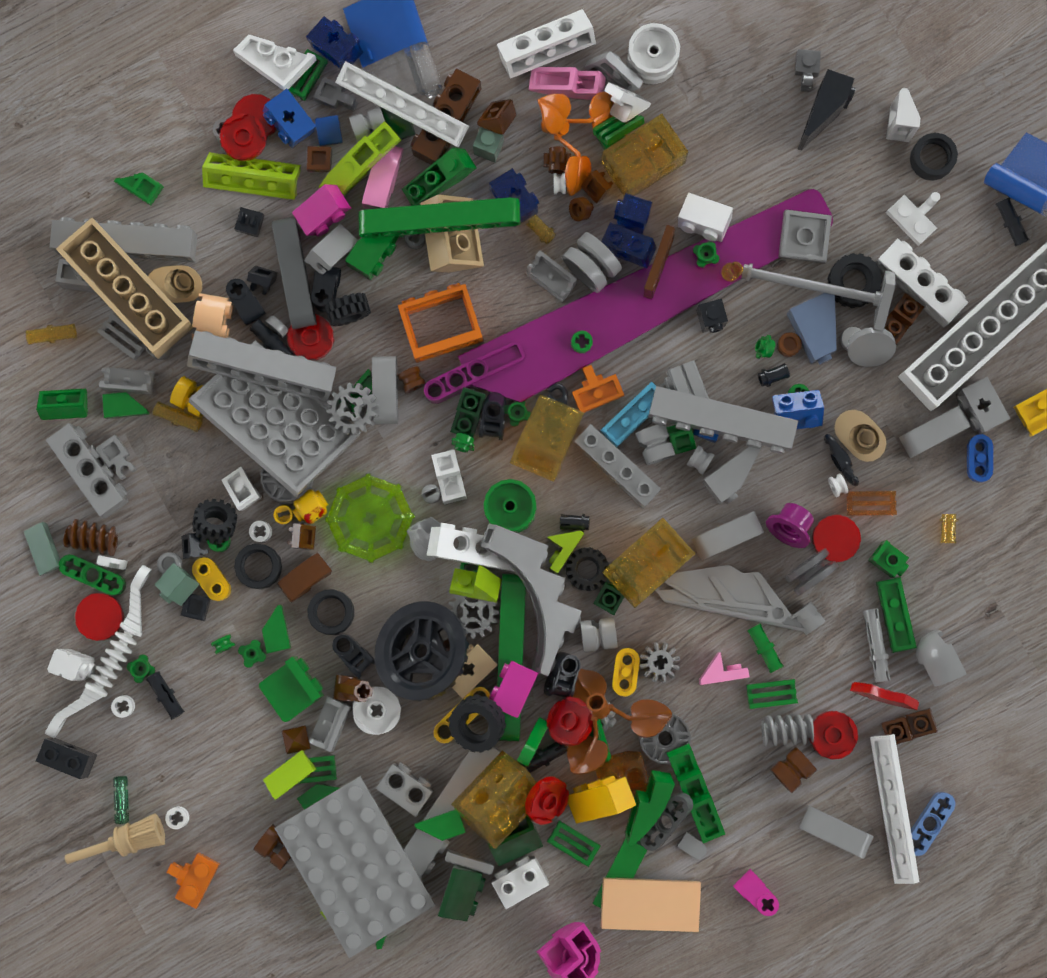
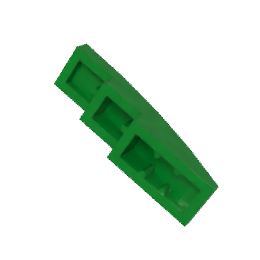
M690 744L667 752L682 793L688 794L693 801V809L690 813L703 844L725 835L713 799L708 791Z

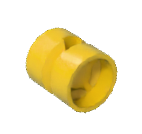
M186 376L181 377L172 391L170 403L181 409L187 407L188 412L202 418L204 415L189 403V398L204 385L197 386L196 381Z

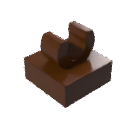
M308 146L307 171L330 172L332 148Z
M597 170L590 173L581 186L596 204L603 200L613 185L612 181L608 183L605 180L604 172L599 173Z
M293 524V527L288 528V531L293 532L292 541H287L288 545H291L292 548L314 550L316 526Z

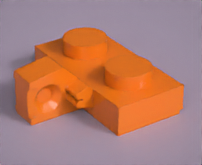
M592 365L582 368L586 379L581 382L583 388L572 392L580 415L625 396L616 374L603 379L601 374L595 375Z
M197 853L192 865L185 863L183 867L175 862L171 863L166 873L178 878L176 884L180 885L175 899L197 909L220 863L201 853Z

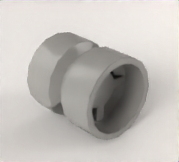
M380 107L369 110L366 116L360 113L349 117L357 143L364 136L368 137L385 121Z
M654 425L636 433L639 446L645 448L642 454L646 465L655 464L675 456L672 443L666 440L669 434L665 425Z
M614 617L600 619L598 623L594 620L580 621L584 652L597 651L600 646L604 650L618 648Z

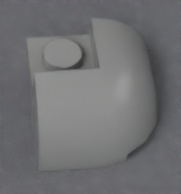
M940 630L928 632L920 639L916 648L918 664H924L934 687L946 684L967 674L952 644L947 645L941 638L943 633Z

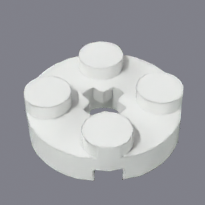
M374 686L372 687V697H369L366 702L354 701L353 718L356 725L365 733L380 735L389 732L397 725L402 707L398 697L388 688ZM380 704L382 706V716H372L373 710L371 706H378Z

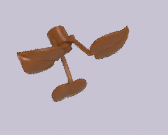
M580 668L573 697L584 701L591 712L594 736L592 738L589 735L579 745L568 746L567 758L571 772L573 774H588L601 767L606 761L608 746L605 742L597 740V720L606 718L610 711L615 712L628 721H632L631 729L636 735L650 738L663 730L672 717L671 710L658 701L643 699L631 706L632 716H629L615 708L613 704H608L604 697L607 683L602 675L595 671Z

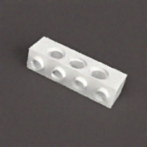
M582 9L497 44L501 62L511 79L596 44L593 26Z
M897 239L876 261L878 268L884 274L885 271L895 272V284L925 307L924 310L944 328L969 302L965 300L966 297L960 290L953 289L948 284L945 276L934 272L925 258L918 257L913 253L912 247L907 242H901ZM900 261H906L910 266V270L902 269ZM917 278H925L927 286H921ZM935 293L943 294L945 302L937 301Z
M441 523L440 527H431L427 556L515 572L510 565L496 554L482 547L479 553L476 552L477 542L481 545L484 535L477 534V529L463 527V530L459 531L455 530V525ZM456 537L459 540L457 549H455L453 544Z

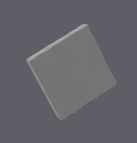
M784 210L778 257L825 264L827 262L832 216Z

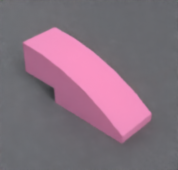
M538 67L531 70L529 90L547 95L558 93L564 94L568 98L592 100L597 93L604 92L606 77L601 71H578L576 67Z
M395 146L371 168L362 200L363 208H388L403 148Z

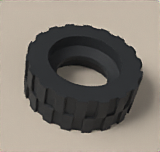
M851 253L848 256H843L831 268L827 278V284L845 287L843 284L845 273L853 269L859 270L866 277V285L861 291L870 293L880 291L883 279L881 278V269L878 268L876 261L874 262L871 257H866L861 253ZM835 295V301L844 307L860 308L870 303Z
M475 695L466 697L465 700L460 701L449 717L450 734L456 740L455 742L460 744L465 750L468 749L474 753H482L485 750L489 751L500 740L506 728L505 714L502 713L501 707L494 700H490L486 696ZM472 713L482 715L488 721V731L484 734H476L471 731L466 724L467 716Z

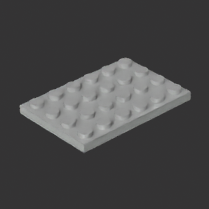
M256 340L252 343V344H257V345H259L261 348H264V347H263L260 343H258ZM216 374L189 398V403L295 497L361 434L359 431L358 435H354L350 430V433L346 435L343 433V428L340 431L335 429L336 423L332 424L329 422L333 415L326 413V410L332 408L327 402ZM343 421L346 424H351L349 421Z
M361 776L275 827L277 834L349 958L435 906L432 897Z

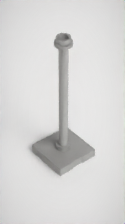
M751 263L749 265L744 264L741 278L746 279V281H749L751 277L873 303V306H876L874 329L884 331L895 289V272L885 271L880 292L870 293L752 268L753 264Z

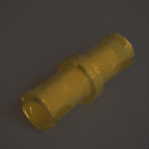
M74 323L61 326H53L51 324L47 325L46 328L26 330L28 345L43 342L52 344L56 343L57 340L77 338Z
M158 401L153 409L154 416L171 421L172 425H181L194 432H198L202 426V418L188 414L179 407L176 409Z

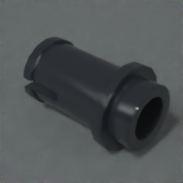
M785 363L769 370L762 369L758 373V380L762 387H770L774 382L790 378L789 369Z
M582 513V516L561 514L560 529L581 530L583 533L584 530L589 531L590 516H585L584 513Z

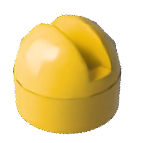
M279 505L275 509L273 516L277 523L287 524L292 520L293 512L288 505ZM289 510L290 514L283 515L281 517L278 516V513Z

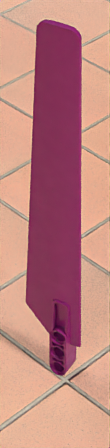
M808 189L728 227L722 242L717 240L711 241L715 243L716 254L720 257L717 264H706L703 268L697 265L698 259L696 254L693 253V248L696 245L709 242L707 239H703L669 255L652 299L644 297V287L653 264L606 285L598 293L592 292L459 355L458 359L461 366L428 381L424 386V394L429 402L439 404L461 394L463 387L469 389L475 387L490 393H500L505 398L521 403L742 279L744 264L749 265L751 263L753 264L752 268L760 269L778 259L784 210L831 216L832 214L820 192L815 189ZM587 331L592 336V346L586 353H577L571 346V339L576 332ZM579 336V340L575 339V343H578L580 348H585V344L588 345V341L584 340V336ZM476 366H481L485 370L483 375L477 377L472 375V369ZM455 376H460L463 379V383L458 387H453L450 384L451 379ZM437 386L442 389L438 397H431L429 395L432 387Z

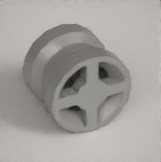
M698 445L686 465L698 469V473L703 475L715 455L711 452L706 453L703 451V447Z

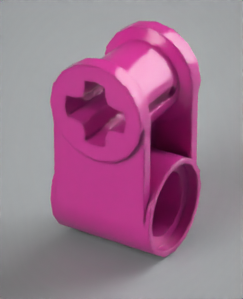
M751 869L733 885L762 915L772 916L778 911L779 902L777 898ZM764 898L766 900L772 899L770 901V904L772 905L770 909H768L767 907H764L762 909L763 903L761 901Z

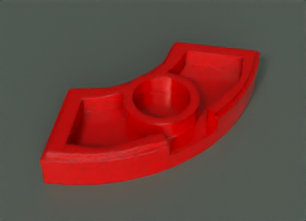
M854 682L851 685L850 691L869 699L902 708L918 709V700L907 694L893 692L867 683Z

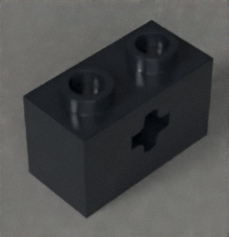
M51 737L44 739L35 762L75 778L84 779L89 777L97 754Z

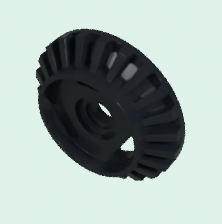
M419 601L403 606L388 618L380 630L376 641L375 665L381 681L392 693L407 700L429 701L438 695L442 696L449 687H453L456 684L455 680L458 676H462L464 672L462 669L463 665L468 660L466 652L469 649V642L466 640V629L463 628L462 621L454 612L435 602ZM443 630L446 631L449 638V651H447L439 633ZM414 631L406 646L402 650L405 640L411 634V632ZM421 645H426V655L419 658L417 655L418 648ZM413 674H433L432 679L422 683L412 682Z

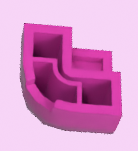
M573 922L562 927L552 934L553 938L536 951L548 968L547 972L552 978H594L599 972L601 949L586 925L582 922Z

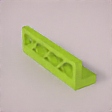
M209 152L202 166L203 187L292 200H295L297 196V179L301 172V165L261 159L239 161L225 154ZM212 162H221V164H214ZM282 172H293V173H292V174H286V173H282Z

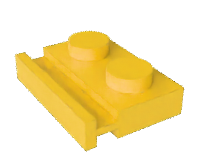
M1047 389L1013 407L1024 427L1027 428L1030 437L1047 429Z

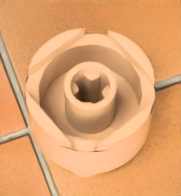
M199 293L198 296L202 301H196L192 327L196 328V331H207L223 338L229 337L230 329L226 322L227 319H232V302H229V298Z

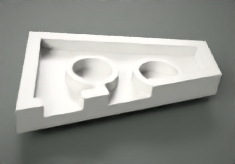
M248 35L233 49L235 56L282 90L289 89L316 61L314 54H303L291 47L283 48L275 45L272 41Z

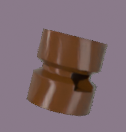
M794 747L786 755V762L779 761L770 769L790 793H793L802 785L801 778L807 779L817 771L815 766L797 747Z
M272 824L253 850L263 858L270 857V863L281 871L291 859V856L275 830L277 826ZM281 843L284 847L277 855L273 851Z

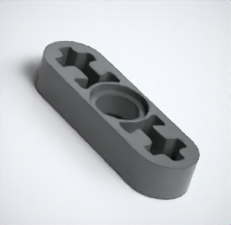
M678 793L669 799L657 822L640 839L645 849L654 851L660 848L692 811L693 801L688 794ZM681 800L684 803L682 809L675 813L673 810L676 809ZM662 816H668L671 819V828H666L662 824ZM657 831L660 832L654 839L655 842L652 843L650 841L651 835Z

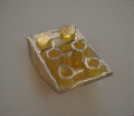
M540 394L519 438L510 464L554 482L558 478L584 412Z

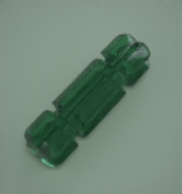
M116 776L113 779V787H116L114 791L115 824H126L129 822V813H127V809H129L128 790H126V786H128L127 776Z

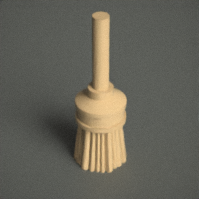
M154 813L133 824L126 823L124 826H117L114 828L113 836L109 837L108 841L66 854L65 861L67 864L109 850L112 852L118 851L124 857L130 853H136L140 849L165 845V832L161 819Z

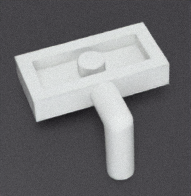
M933 192L919 208L903 195L887 210L886 214L919 246L937 229L925 214L939 201L940 194Z

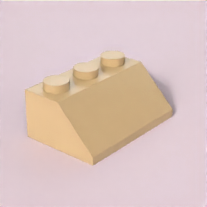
M438 194L421 202L420 205L473 201V198ZM478 229L425 234L431 272L449 273L484 266Z

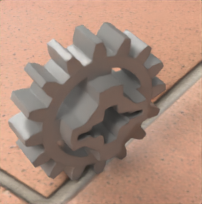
M348 383L347 389L340 385V392L338 394L335 392L331 393L334 400H327V403L332 408L326 410V413L333 415L329 422L332 424L336 423L334 428L338 431L343 428V433L346 435L350 433V430L354 435H358V429L367 432L366 425L374 426L371 419L372 417L378 418L379 416L374 412V409H378L379 405L373 403L377 397L374 394L369 395L371 390L367 387L363 389V386L359 383L356 384L355 388L353 384ZM351 394H359L363 397H358L355 399L351 396ZM350 403L355 405V415L350 412L352 410ZM351 419L355 424H346L343 421Z
M454 594V597L457 599L456 602L449 601L448 604L453 607L451 611L456 616L458 606L460 605L463 608V616L460 619L462 621L461 624L467 633H471V638L475 639L476 633L484 637L485 629L491 632L490 624H497L498 622L493 618L494 615L499 614V611L493 609L498 603L485 600L469 603L465 599L468 597ZM465 604L473 609L478 607L477 613L482 620L480 621L475 617L469 619V611ZM487 605L489 607L488 620L483 617V609ZM472 622H477L481 626L476 629L466 628Z

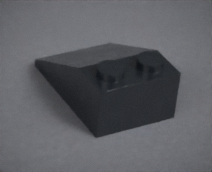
M827 69L819 86L797 148L798 150L802 151L839 116L843 108H848L856 90L855 87H852L855 78Z

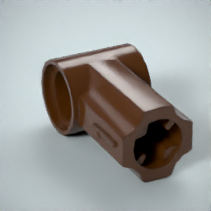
M336 675L333 699L366 702L369 697H372L373 688L369 685V681L357 680V677Z

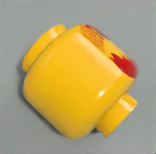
M308 489L299 499L293 501L295 509L292 512L299 522L304 520L308 524H313L326 515V507L329 504L319 490Z

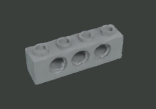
M68 423L47 438L46 441L100 517L107 518L129 502L125 497L128 493L120 483L116 484L113 480V471L106 464L103 465L98 459L100 455L93 445L89 446L85 438H87V435L80 426L76 427ZM79 445L80 453L77 456H73V447ZM93 464L94 471L87 476L85 468L87 465ZM102 483H106L107 491L100 495L98 491L99 486Z
M592 424L574 441V445L642 509L660 492L661 488Z

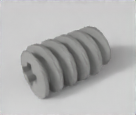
M796 714L794 720L791 715H786L784 722L781 715H776L774 722L771 716H766L765 721L762 720L761 731L764 747H767L769 739L772 740L774 746H777L779 739L782 740L784 746H787L788 739L792 740L793 745L797 744L798 738H801L803 745H806L808 738H811L812 743L814 742V726L810 714H805L804 719H802L800 714Z

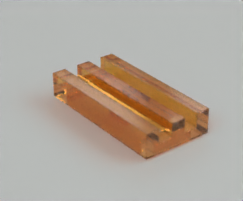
M849 491L847 493V516L897 515L896 491ZM852 497H889L890 501H852ZM852 506H890V510L853 511Z

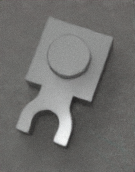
M114 434L95 448L109 468L116 467V474L121 480L126 478L122 472L124 467L128 466L131 472L137 470L132 463L125 459L130 454L117 435Z

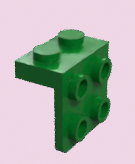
M297 656L289 658L285 661L286 664L259 683L260 690L283 722L290 721L325 696L321 691L324 689L316 677H311L308 673L309 666L303 658L299 659Z

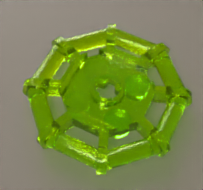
M367 473L364 477L345 486H338L329 514L325 517V522L328 523L338 545L337 550L341 553L346 552L368 560L369 563H374V560L398 549H403L407 530L412 519H415V514L412 513L400 484L396 485L371 476V473ZM366 486V494L355 499L348 495ZM372 486L390 493L385 498L372 494ZM393 497H395L402 514H394L389 503ZM345 498L350 503L345 517H338ZM367 512L377 516L374 518V524L372 525L369 522H364ZM395 520H402L395 538L390 534ZM338 522L346 523L351 534L347 539H345ZM386 537L392 541L374 550L375 542ZM355 538L367 542L368 550L351 543Z

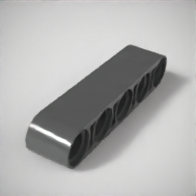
M295 217L272 221L291 326L294 330L317 325L297 220Z

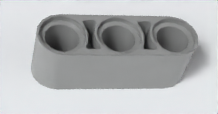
M397 356L372 357V394L377 397L373 403L379 405L378 409H374V412L379 415L378 418H373L374 424H398Z
M959 405L900 436L899 439L908 456L912 458L971 427Z
M755 511L696 536L691 540L702 561L763 534L764 531Z
M811 806L808 807L799 827L863 859L874 837Z

